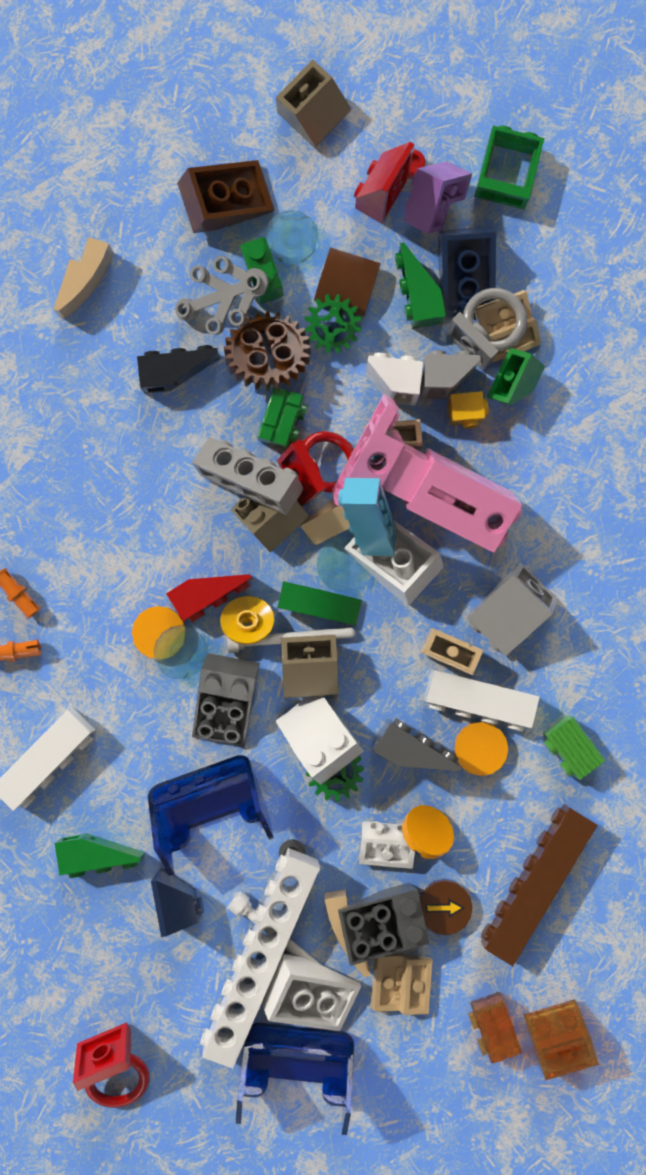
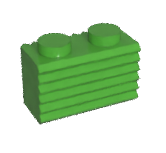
M567 715L543 733L547 739L543 742L553 756L556 753L563 761L559 765L568 777L573 775L578 780H581L605 762L603 756L573 716Z

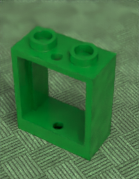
M493 125L474 197L524 210L530 198L545 138L538 137L537 134L532 132L522 133L514 131L508 126ZM494 145L531 155L523 187L486 178Z

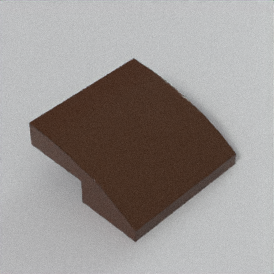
M330 247L314 301L320 298L323 302H326L325 296L327 294H330L332 300H335L336 295L341 294L342 302L348 298L351 299L350 308L358 306L354 314L365 316L381 263Z

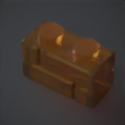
M501 992L471 1001L470 1004L473 1011L469 1012L468 1015L473 1029L479 1028L482 1037L477 1039L482 1055L488 1054L490 1062L493 1064L506 1058L520 1055L522 1050Z

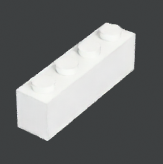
M431 669L424 701L429 702V708L445 711V708L449 707L456 709V715L471 718L473 713L481 715V721L497 725L498 720L508 722V728L523 731L524 727H533L540 697Z
M74 708L68 709L0 778V799L13 811L21 806L24 809L27 808L37 798L34 793L40 787L43 790L48 787L55 779L53 774L59 768L64 770L75 759L72 754L78 748L81 751L84 750L93 741L91 735L96 730Z

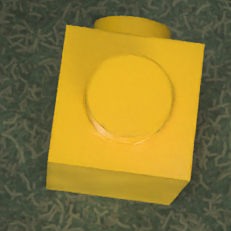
M483 391L450 394L447 400L450 426L462 425L464 429L475 428L479 426L478 423H482L485 415L489 413L488 400L483 399Z

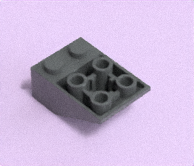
M207 653L201 668L192 737L241 747L245 746L260 663Z
M395 718L394 721L387 719L371 744L375 753L396 766L461 771L462 769L457 763L459 758L442 746L440 750H437L433 747L435 743L420 732H418L417 736L410 733L412 728L398 718Z
M410 883L384 889L338 909L350 966L429 944L418 889Z

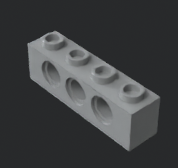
M209 437L192 461L200 476L284 515L288 514L303 491V487L298 479L299 476L289 468L283 470L266 458L258 459L248 450L241 449L240 451L222 439L217 441Z

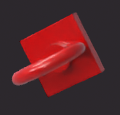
M330 431L313 433L304 441L301 439L292 443L278 458L277 462L281 469L289 468L299 476L298 479L303 487V491L297 500L301 507L309 504L322 492L333 493L332 489L337 481H323L319 467L310 456L309 451L317 443L330 442L342 449L348 461L354 448L341 435Z
M127 1022L77 1043L73 1084L77 1091L85 1089L86 1094L91 1100L104 1107L120 1108L128 1106L140 1099L149 1086L150 1073L147 1065L141 1058L130 1053L131 1029ZM130 1066L139 1075L137 1086L131 1092L120 1096L106 1095L100 1092L95 1085L100 1081L130 1069Z

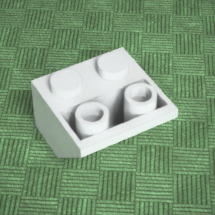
M374 353V356L368 355L366 375L382 395L385 394L391 397L396 404L415 406L420 394L423 362L417 361V358L412 356H402L401 359L390 358V355L386 353Z

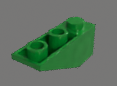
M400 243L399 252L395 253L397 270H402L403 279H400L399 283L401 295H406L407 305H404L406 321H411L412 329L443 324L446 314L441 289L407 245Z
M88 833L63 837L54 843L59 876L68 874L69 878L83 876L85 871L95 870V873H105L111 871L113 866L122 865V869L138 866V862H141L145 857V852Z

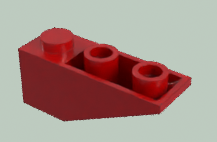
M250 574L188 579L166 593L181 619L183 621L190 619L193 623L205 616L204 610L211 605L217 608L227 602L228 598L226 596L236 591L239 594L251 586L249 581L253 580V577Z

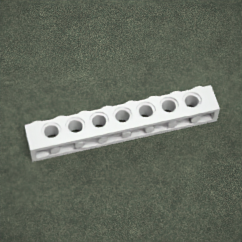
M290 848L287 849L285 856L280 855L275 870L278 871L274 881L269 880L264 895L267 898L264 905L259 904L253 919L256 921L253 930L248 929L244 937L243 945L245 949L242 955L237 954L234 960L232 970L235 972L232 979H226L221 992V995L224 996L221 1004L216 1003L211 1015L213 1023L210 1029L205 1028L202 1034L200 1045L203 1046V1058L233 1069L319 872L318 859ZM290 877L298 880L293 886H287L283 882ZM277 903H284L287 906L281 911L273 908ZM266 928H273L276 931L272 935L262 933ZM262 953L265 957L255 960L252 958V955ZM245 978L254 980L251 984H243L241 981ZM234 1003H240L243 1005V1007L239 1009H234L231 1007V1005ZM229 1028L232 1031L230 1033H222L220 1030Z

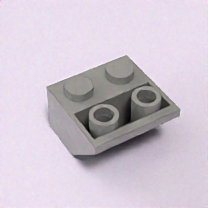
M441 350L430 351L429 354H425L421 376L420 399H447L450 394L473 374L480 362V355H473L471 351H459L457 355H447L445 351Z

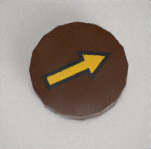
M435 880L420 894L419 898L425 925L436 934H455L465 928L471 919L473 909L471 898L465 888L454 880Z

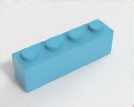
M345 478L344 489L339 490L338 502L339 506H342L344 509L345 520L349 521L350 532L355 536V545L359 546L362 555L394 556L397 530L380 478Z

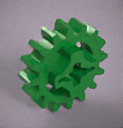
M327 294L325 296L326 302H323L320 298L316 299L318 307L309 306L308 310L312 313V316L304 318L305 321L310 322V326L306 327L305 331L312 332L313 334L310 336L309 341L311 342L316 339L318 341L317 349L323 345L326 346V353H330L332 347H335L336 352L340 353L342 345L349 349L351 347L349 340L355 342L358 340L354 333L362 331V327L356 325V322L362 320V316H355L354 314L358 306L350 308L351 299L348 298L342 302L341 294H337L335 300H332L330 294ZM331 306L329 314L326 316L318 315L324 307ZM342 308L348 313L351 322L345 320L341 314ZM333 317H336V322L343 326L336 327L333 331L331 330V325L325 321H330ZM317 327L322 328L325 333V339L319 334ZM349 332L343 340L335 342L337 334Z
M358 756L351 761L353 766L352 778L346 773V765L340 770L342 777L334 774L321 785L312 779L308 783L309 787L316 785L315 794L319 795L323 791L325 793V800H328L330 795H334L335 800L339 801L340 794H344L347 799L350 798V789L358 791L355 782H363V777L358 775V772L364 771V766L357 765L362 760L361 757ZM306 771V776L311 777L308 771ZM340 783L343 785V787L337 789L329 788L332 784Z

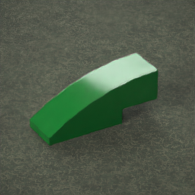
M283 581L277 608L356 626L362 600Z

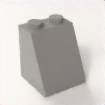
M519 562L470 612L467 619L470 620L469 623L476 632H482L489 639L488 642L495 651H501L507 656L553 614L558 599Z

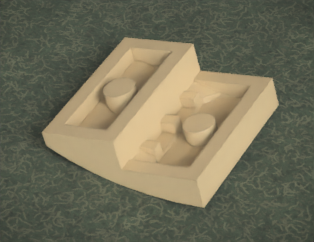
M522 290L514 293L525 307L527 325L520 341L511 348L525 351L542 345L537 321L532 317L527 292ZM497 299L478 306L475 311L478 324L487 331L491 341H500L507 338L516 326L515 312L505 301ZM509 349L498 352L492 362L505 358Z
M391 954L374 959L371 1009L374 1012L400 1011L403 1015L429 1014L433 959L405 954Z

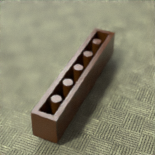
M565 804L561 808L558 807L552 814V824L547 831L544 830L537 840L538 847L533 855L529 854L525 859L523 872L519 878L515 877L509 886L510 893L505 901H500L495 910L496 917L491 924L488 923L481 933V943L484 949L512 967L598 826Z

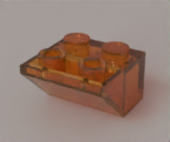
M575 999L523 1014L537 1063L545 1081L599 1065L590 1034Z

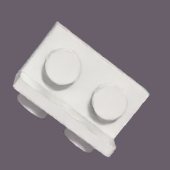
M378 821L362 822L359 864L413 869L415 851L409 848L403 837L402 824H388Z

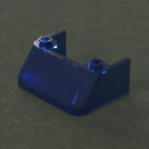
M237 755L161 782L152 787L148 793L154 851L169 876L175 874L172 853L188 845L191 839V828L240 811V815L245 822L256 823L260 821L268 839L274 838L267 806L249 758L244 755Z
M268 1023L252 1024L244 1043L237 1096L236 1124H241L244 1097L255 1098L263 1095L267 1090L269 1078L322 1083V1096L324 1100L332 1106L343 1107L341 1135H347L352 1107L353 1038L343 1031Z

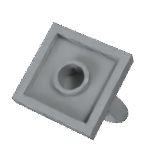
M501 288L485 289L475 294L469 300L463 314L459 312L452 319L446 335L462 351H471L473 355H480V362L477 366L484 371L498 352L507 350L520 341L527 325L526 310L520 299L510 291ZM499 299L505 301L515 312L516 326L511 335L503 340L491 341L487 331L479 324L473 323L477 307L486 300Z

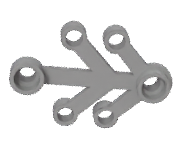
M223 256L215 258L213 262L215 271L222 274L228 273L241 282L230 285L210 274L205 267L194 266L190 271L191 279L194 282L205 283L218 291L195 300L183 298L175 306L178 318L192 321L198 316L199 310L220 303L214 318L206 322V330L212 335H219L223 332L224 322L236 296L243 294L238 309L230 312L229 321L234 326H243L247 322V314L254 298L263 295L268 288V277L264 271L257 268L245 271L232 264L229 258ZM224 260L225 268L221 270L220 263ZM198 270L202 271V277L200 279L197 278ZM255 277L257 279V285L255 287H252L251 281ZM184 305L187 306V312L185 314H183L182 311ZM238 313L241 315L239 323L235 320V316ZM214 322H216L218 325L216 331H213L212 325Z

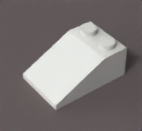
M394 521L397 530L394 556L362 555L359 546L355 545L354 537L347 544L345 550L389 592L408 606L444 568L438 551L396 521Z
M324 696L306 697L276 720L296 756L310 776L320 785L364 752Z
M282 954L261 1004L268 1021L340 1031L358 995L361 984L304 957Z

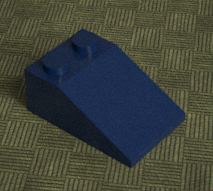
M491 227L438 231L440 289L446 317H455L459 312L463 314L467 303L475 294L485 289L496 288V231ZM496 299L486 300L479 306L495 301Z

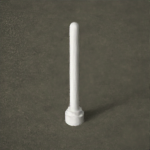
M350 627L269 634L262 641L248 645L233 642L227 637L229 654L240 653V650H245V647L281 644V638L336 635V639L353 638L356 631Z
M240 891L230 902L227 909L235 915L239 914L241 917L245 915L255 924L256 921L253 919L256 910L251 907L250 898ZM273 928L263 930L267 935H272L276 932ZM289 938L285 949L290 954L304 957L320 964Z

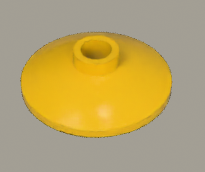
M253 596L239 597L229 602L223 609L220 617L221 628L224 634L233 642L245 645L255 644L265 639L272 631L274 614L271 607L260 598ZM247 622L252 623L251 626H243Z

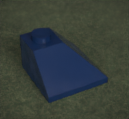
M165 868L159 869L151 880L161 937H166L197 924L201 914L204 913L202 898L197 897L195 888Z

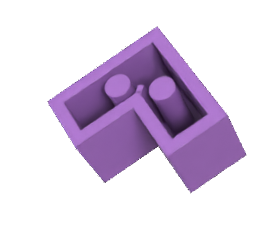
M447 161L417 168V172L412 179L413 186L410 198L405 205L406 213L403 221L427 234L443 230L450 204L465 200L472 173Z

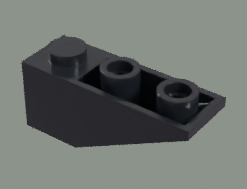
M211 345L198 346L197 350L186 351L185 348H175L170 350L171 353L160 354L159 351H147L144 353V356H137L140 388L144 394L172 391L219 360V351Z

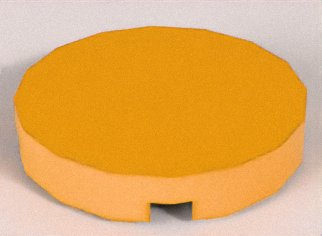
M161 606L147 608L138 615L133 623V642L139 652L148 658L163 659L171 657L180 650L185 642L186 629L180 615L170 608Z
M470 723L462 728L456 736L454 743L455 756L459 758L457 761L461 767L471 774L479 776L493 774L502 767L507 759V739L502 731L491 723Z
M419 805L408 812L402 823V832L409 848L422 854L420 856L425 859H437L444 856L453 846L454 841L453 828L448 818L440 810L429 805Z

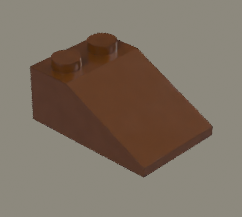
M258 160L187 168L177 182L193 233L219 230L274 211Z

